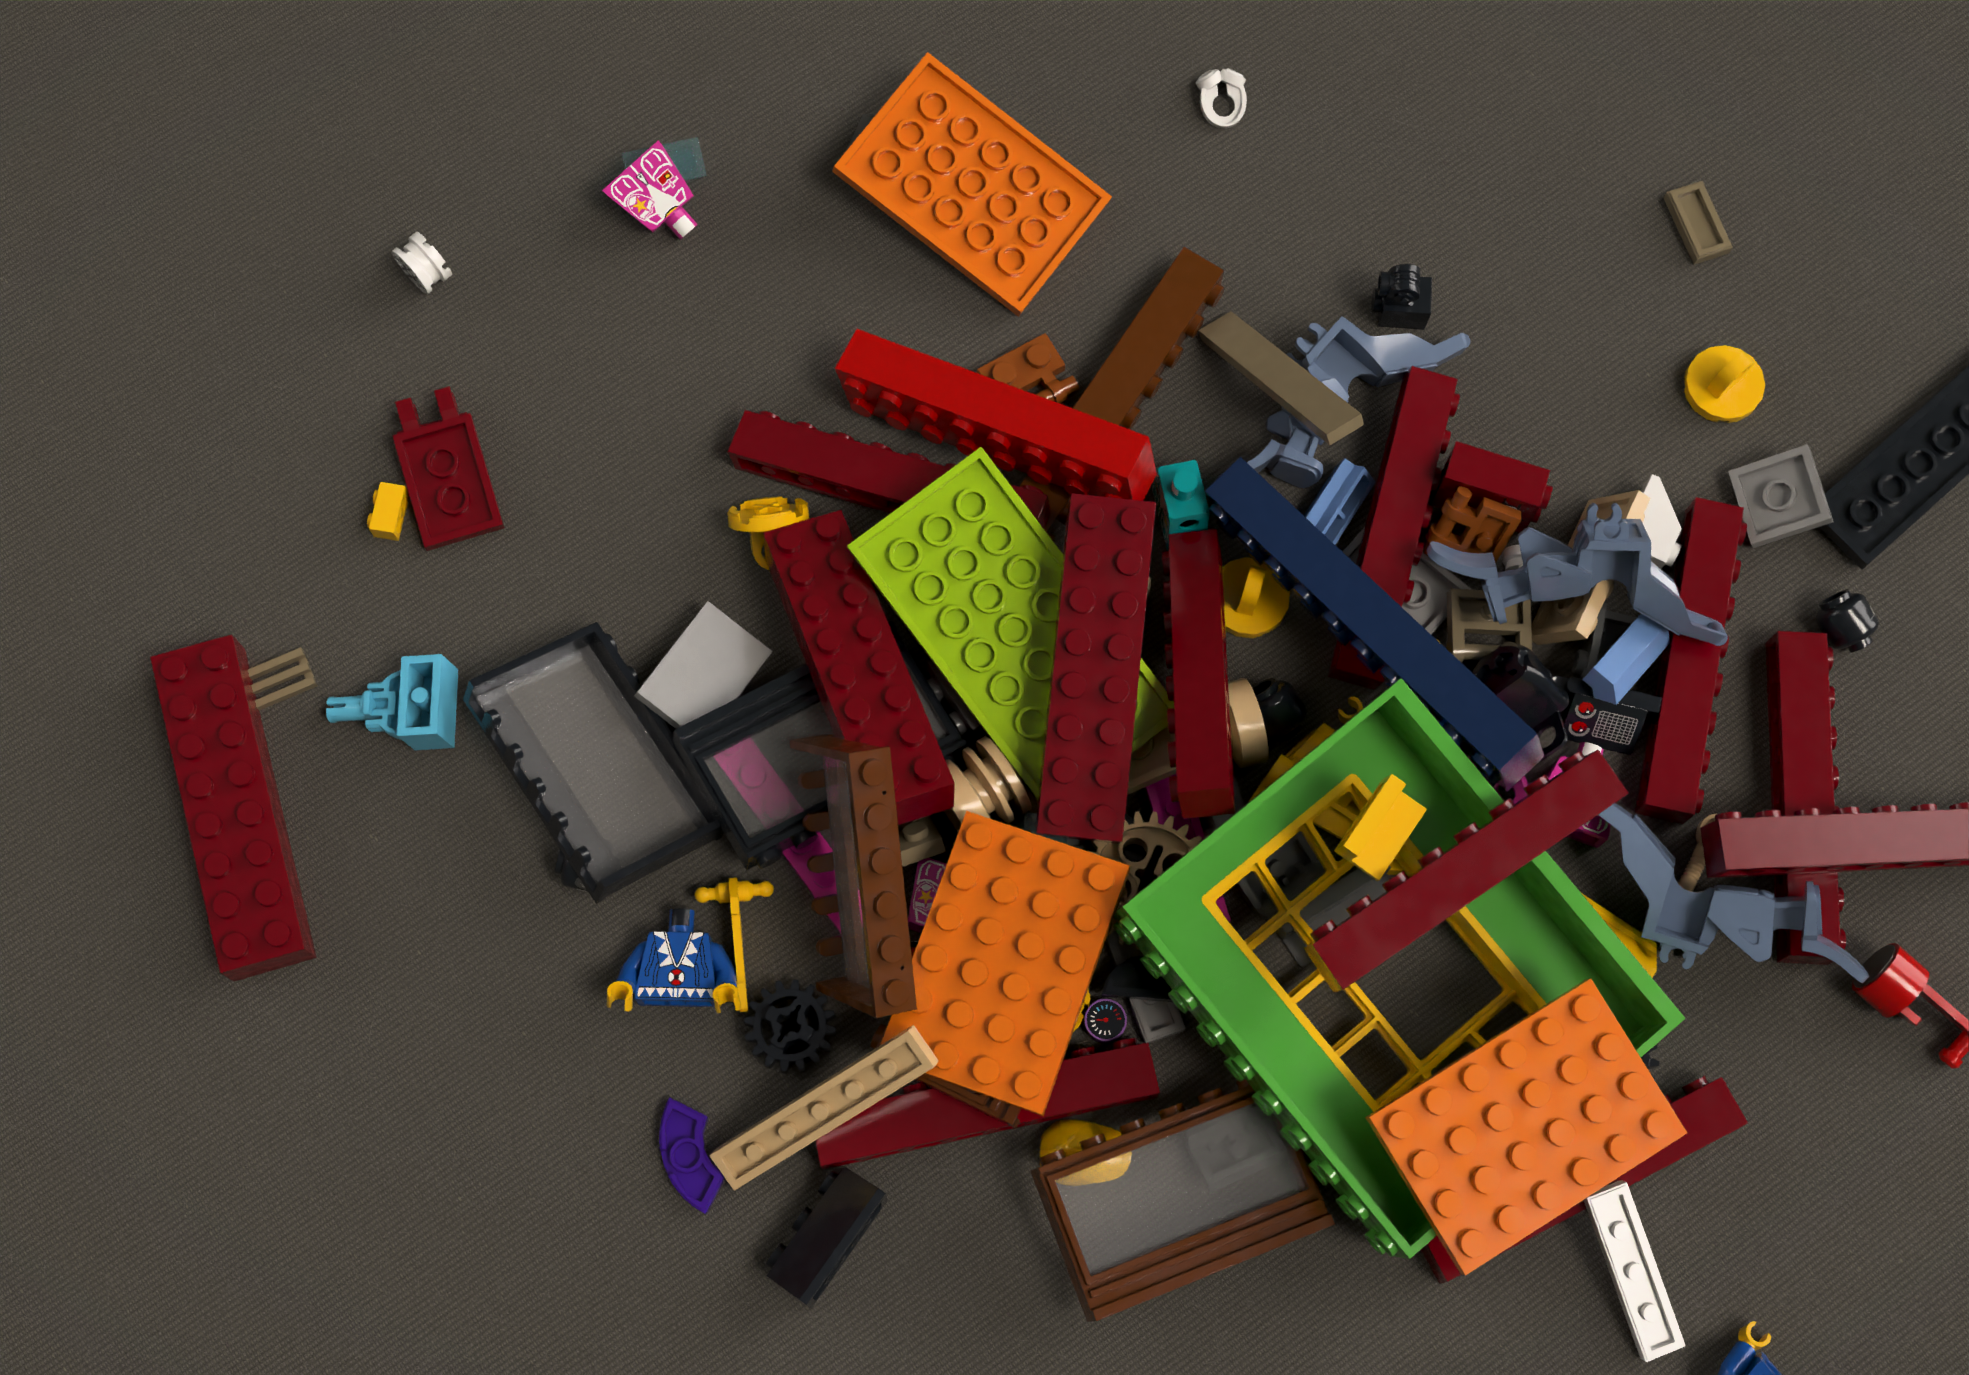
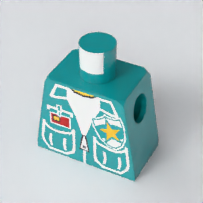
M1196 460L1156 468L1157 475L1151 487L1167 551L1169 550V534L1208 530L1209 507ZM1187 520L1193 521L1191 526H1180L1181 523Z

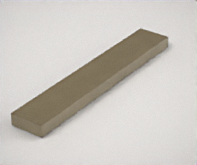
M1232 311L1199 330L1202 342L1328 445H1332L1364 425L1359 411Z

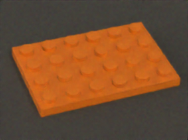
M928 52L842 155L832 170L839 178L1018 317L1112 198L1105 190Z
M966 811L912 958L917 1010L891 1015L881 1045L914 1025L939 1060L934 1068L924 1074L1044 1116L1127 880L1130 865Z
M1591 978L1585 979L1365 1117L1461 1275L1465 1276L1687 1134V1131Z

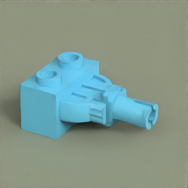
M442 654L401 657V670L392 673L382 682L368 683V690L364 691L362 695L347 697L331 696L327 699L326 704L333 706V708H326V716L330 723L365 720V726L368 731H384L388 735L404 741L414 750L455 748L458 669Z

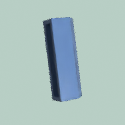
M1344 458L1335 466L1304 516L1336 545L1372 489L1375 480L1365 467L1354 465Z
M1640 614L1582 679L1592 687L1594 698L1617 705L1670 644L1668 629Z

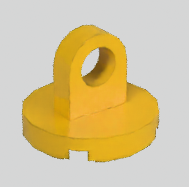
M1726 345L1709 347L1697 354L1686 369L1684 376L1686 400L1695 412L1705 419L1714 422L1719 420L1729 421L1728 423L1738 422L1749 416L1762 400L1765 389L1763 372L1755 359L1739 348Z
M782 496L747 500L740 504L739 511H737L736 507L732 506L727 513L731 529L749 532L753 557L762 568L769 570V567L761 553L764 545L763 533L809 519L808 502L801 498H796L795 504H788L787 498Z
M1245 557L1230 561L1223 567L1226 631L1236 637L1256 638L1269 633L1281 624L1289 608L1290 591H1285L1271 576L1273 572L1265 563L1260 566L1252 558Z

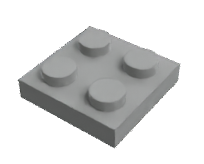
M1808 444L1728 471L1739 507H1744L1742 518L1747 523V534L1753 548L1834 522Z

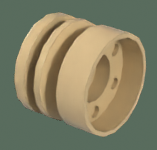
M1245 678L1229 681L1232 758L1239 768L1267 762L1269 758L1267 733L1255 693Z
M986 735L976 741V747L982 760L969 747L962 750V756L967 770L964 772L951 760H946L955 783L954 807L944 810V813L957 832L960 830L966 811L990 819L989 814L995 811L1003 821L1009 824L1015 819L1008 802L1021 815L1032 809L1021 777L1004 754Z

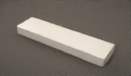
M1619 1180L1604 1186L1584 1199V1203L1640 1359L1648 1362L1685 1347V1343L1627 1182Z

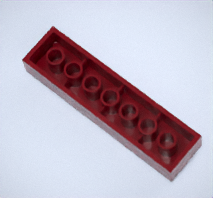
M1071 493L1068 504L1035 834L1117 844L1123 842L1156 502Z
M842 510L764 532L765 560L835 737L878 747H890L898 825L953 808L954 780L871 580L847 549V545L853 542L854 539Z
M231 634L151 656L150 659L220 973L232 981H238L317 958L260 711L255 703L257 698L251 686L253 681L248 673L250 668L245 648Z

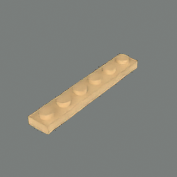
M912 1025L722 1144L709 1156L735 1191L931 1070L939 1060L916 1027Z

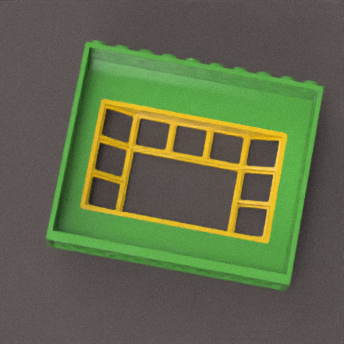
M1401 678L1116 910L1114 919L1117 922L1113 924V928L1127 945L1134 942L1144 954L1140 960L1147 971L1155 979L1162 976L1172 990L1168 995L1173 1003L1183 1013L1190 1011L1200 1023L1196 1030L1204 1041L1212 1048L1218 1045L1228 1057L1224 1064L1230 1073L1239 1082L1245 1079L1256 1092L1252 1095V1099L1262 1112L1267 1116H1270L1272 1113L1284 1126L1280 1133L1287 1143L1296 1151L1302 1148L1312 1161L1308 1164V1167L1313 1175L1323 1185L1330 1183L1340 1195L1336 1202L1344 1213L1352 1220L1358 1217L1368 1229L1364 1236L1370 1245L1380 1255L1386 1252L1391 1257L1411 1259L1437 1235L1365 1117L1408 1091L1417 1082L1421 1083L1432 1076V1069L1464 1042L1469 1043L1474 1049L1485 1043L1486 1040L1479 1034V1029L1510 1002H1515L1525 1013L1530 1015L1585 979L1591 978L1640 1058L1686 1018L1551 856L1544 851L1446 919L1501 986V993L1425 1058L1419 1060L1356 982L1345 988L1344 991L1363 1013L1364 1019L1332 1046L1328 1044L1296 1005V1003L1325 980L1319 970L1313 971L1287 993L1253 952L1258 945L1285 923L1291 924L1294 931L1306 945L1313 942L1314 940L1310 935L1313 930L1300 916V911L1355 866L1345 858H1342L1340 861L1335 860L1313 825V820L1347 792H1349L1361 811L1381 780L1390 774L1395 775L1406 783L1402 792L1427 809L1395 857L1396 861L1410 876L1421 868L1417 861L1438 846L1445 852L1457 844L1453 838L1456 833L1473 822H1476L1479 828L1492 820L1488 812L1504 801ZM1301 831L1325 869V873L1296 898L1289 901L1265 865V860ZM1253 871L1278 909V912L1243 940L1225 918L1216 901ZM1373 1029L1377 1030L1408 1069L1404 1076L1375 1100L1340 1058Z

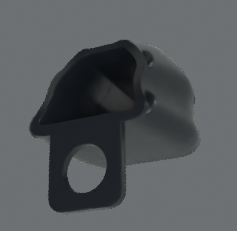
M1504 642L1494 652L1479 660L1472 673L1538 734L1539 738L1546 729L1555 728V739L1549 746L1542 748L1544 757L1539 762L1562 748L1567 743L1568 737L1561 712L1569 705V695L1566 691L1560 690L1552 679L1550 670L1543 666L1535 653L1523 645Z

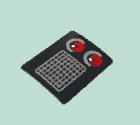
M1575 694L1564 727L1569 741L1577 743L1588 742L1598 745L1602 749L1631 755L1641 733L1647 711L1619 703L1616 705L1586 695Z

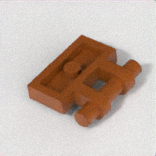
M1046 333L977 369V373L1025 391L1042 384L1044 390L1035 395L1057 403L1066 401L1068 399L1067 395L1079 389L1078 382L1073 375L1061 381L1055 378L1056 375L1065 371V363Z
M1459 486L1454 495L1447 497L1441 508L1443 514L1438 523L1432 524L1427 532V542L1423 547V552L1427 555L1426 549L1431 541H1435L1462 552H1492L1496 563L1521 522V511L1483 497L1477 509L1470 507L1467 503L1472 496V492L1466 487ZM1456 522L1466 525L1461 536L1452 533Z

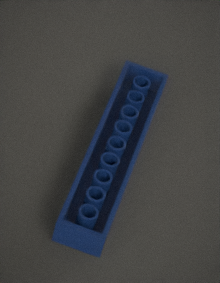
M1240 457L1205 490L1212 503L1208 509L1218 520L1216 523L1222 531L1232 540L1237 536L1245 545L1243 548L1245 552L1258 565L1261 566L1265 563L1273 572L1271 576L1285 591L1289 592L1293 589L1301 599L1299 601L1300 604L1311 616L1317 619L1321 615L1322 619L1329 625L1327 628L1329 632L1343 646L1350 642V645L1358 653L1356 657L1370 672L1374 674L1379 669L1380 674L1387 680L1385 684L1388 688L1402 678L1465 755L1468 754L1472 762L1477 766L1476 768L1492 787L1499 783L1508 792L1544 757L1538 734L1245 460Z

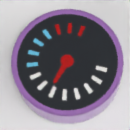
M1111 999L1095 1001L1088 1007L1084 1017V1027L1087 1034L1093 1040L1100 1043H1111L1121 1037L1127 1025L1125 1010L1118 1002Z

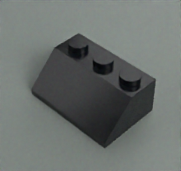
M845 1166L839 1174L832 1171L818 1190V1193L823 1195L814 1210L807 1206L792 1226L797 1231L788 1246L780 1243L766 1263L771 1268L766 1276L811 1309L888 1201L885 1192Z

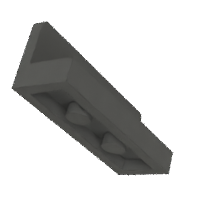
M1388 867L1378 882L1359 868L1329 886L1300 911V916L1313 931L1331 919L1338 925L1350 917L1346 908L1366 895H1369L1373 901L1386 892L1382 884L1389 880L1386 874L1391 867ZM1285 923L1276 930L1300 967H1305L1312 962L1304 950V947L1307 945L1294 931L1290 923Z

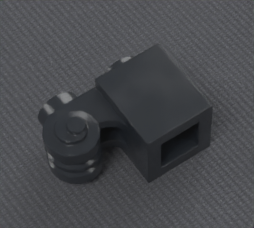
M1412 264L1395 265L1388 272L1380 271L1378 288L1373 289L1371 303L1372 312H1378L1377 327L1424 330L1431 315L1432 277H1420V268Z

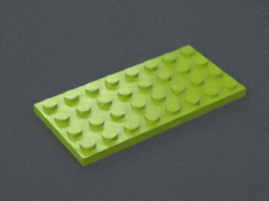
M980 447L848 544L847 549L1038 801L1063 554L984 449ZM1142 658L1140 661L1131 753L1168 726L1167 709L1174 708V701L1168 700L1167 691Z

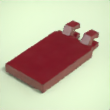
M450 386L434 390L442 419L421 425L416 406L411 397L395 402L403 430L392 435L422 541L427 551L505 528L471 413H459L456 399Z

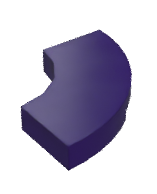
M669 1097L661 1118L659 1132L663 1164L671 1183L678 1193L694 1208L707 1215L725 1180L720 1170L712 1164L705 1150L704 1132L708 1117Z

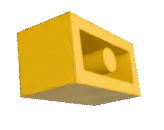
M380 482L379 489L374 491V509L367 519V527L374 537L399 541L409 501V492L405 486Z

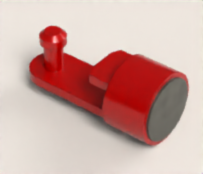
M1891 943L1876 951L1862 965L1869 977L1863 983L1854 978L1852 983L1853 991L1883 1017L1889 1018L1898 1014L1902 1019L1914 1026H1917L1922 1019L1908 1006L1920 994L1962 1031L1948 1048L1943 1047L1939 1052V1059L1951 1069L1959 1068L1963 1063L1961 1059L1969 1052V1020L1927 984L1929 971L1900 945Z

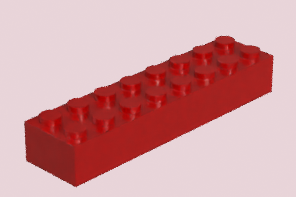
M856 329L835 367L850 407L859 415L864 417L874 415L885 419L889 425L898 430L905 431L908 428L919 432L928 441L935 444L945 442L956 446L961 453L967 456L982 447L993 463L999 468L1006 471L1019 470L1027 473L1031 479L1040 484L1048 485L1053 483L1061 486L1069 494L1143 501L1157 475L1149 436L860 329Z

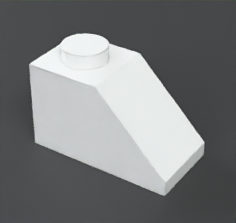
M1652 474L1641 489L1642 493L1651 498L1644 512L1643 525L1651 540V561L1662 569L1665 564L1671 567L1679 554L1682 545L1676 543V540L1682 528L1660 477Z

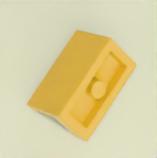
M1393 774L1381 780L1334 850L1377 882L1380 881L1427 810L1402 792L1406 783Z

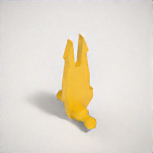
M737 877L729 878V882L718 883L715 888L699 887L696 889L694 897L699 903H705L709 900H716L720 904L730 903L737 989L741 1003L740 1012H748L740 902L750 901L753 896L769 897L774 892V886L769 881L752 884L748 880L738 881Z

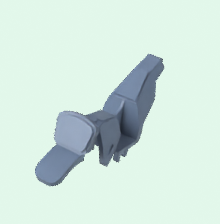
M1341 316L1328 332L1317 323H1311L1308 326V331L1312 332L1317 338L1315 344L1302 337L1296 339L1295 346L1305 356L1303 360L1295 359L1292 353H1287L1286 355L1348 403V387L1355 377L1361 378L1372 386L1381 387L1402 381L1403 376L1411 366L1433 372L1436 367L1461 355L1470 345V338L1468 335L1460 333L1436 345H1432L1412 333L1370 336ZM1282 407L1281 411L1269 416L1266 428L1269 432L1288 439L1287 444H1280L1271 439L1265 449L1247 463L1257 473L1268 467L1273 476L1293 486L1307 488L1317 483L1323 474L1322 463L1313 458L1317 445L1321 446L1325 441Z
M1596 503L1588 506L1587 519L1581 520L1577 527L1578 532L1574 539L1573 549L1533 528L1528 527L1518 535L1523 566L1518 569L1497 572L1492 552H1462L1435 541H1431L1426 549L1429 558L1441 567L1465 576L1480 579L1493 621H1498L1499 624L1507 623L1506 607L1529 599L1532 601H1554L1583 596L1589 593L1590 588H1593L1597 583L1612 579L1622 582L1626 586L1627 596L1633 609L1677 635L1683 634L1716 646L1724 645L1728 639L1721 623L1686 609L1673 579L1651 561V540L1641 519H1622V510L1617 503L1611 505L1612 514L1607 519H1599L1597 517L1598 506Z
M1616 803L1598 814L1621 833L1623 863L1648 899L1641 937L1660 942L1659 957L1663 963L1668 962V954L1671 950L1681 949L1684 951L1682 956L1685 959L1682 962L1683 969L1691 968L1696 954L1702 955L1709 948V944L1714 940L1718 929L1756 962H1762L1771 957L1773 931L1776 929L1801 930L1800 943L1802 951L1815 953L1834 961L1861 983L1869 977L1865 968L1852 955L1831 940L1821 936L1819 885L1813 884V881H1805L1804 896L1775 897V894L1769 891H1758L1755 888L1717 885L1714 888L1709 887L1699 892L1688 891L1681 887L1675 879V857L1636 814L1633 816Z

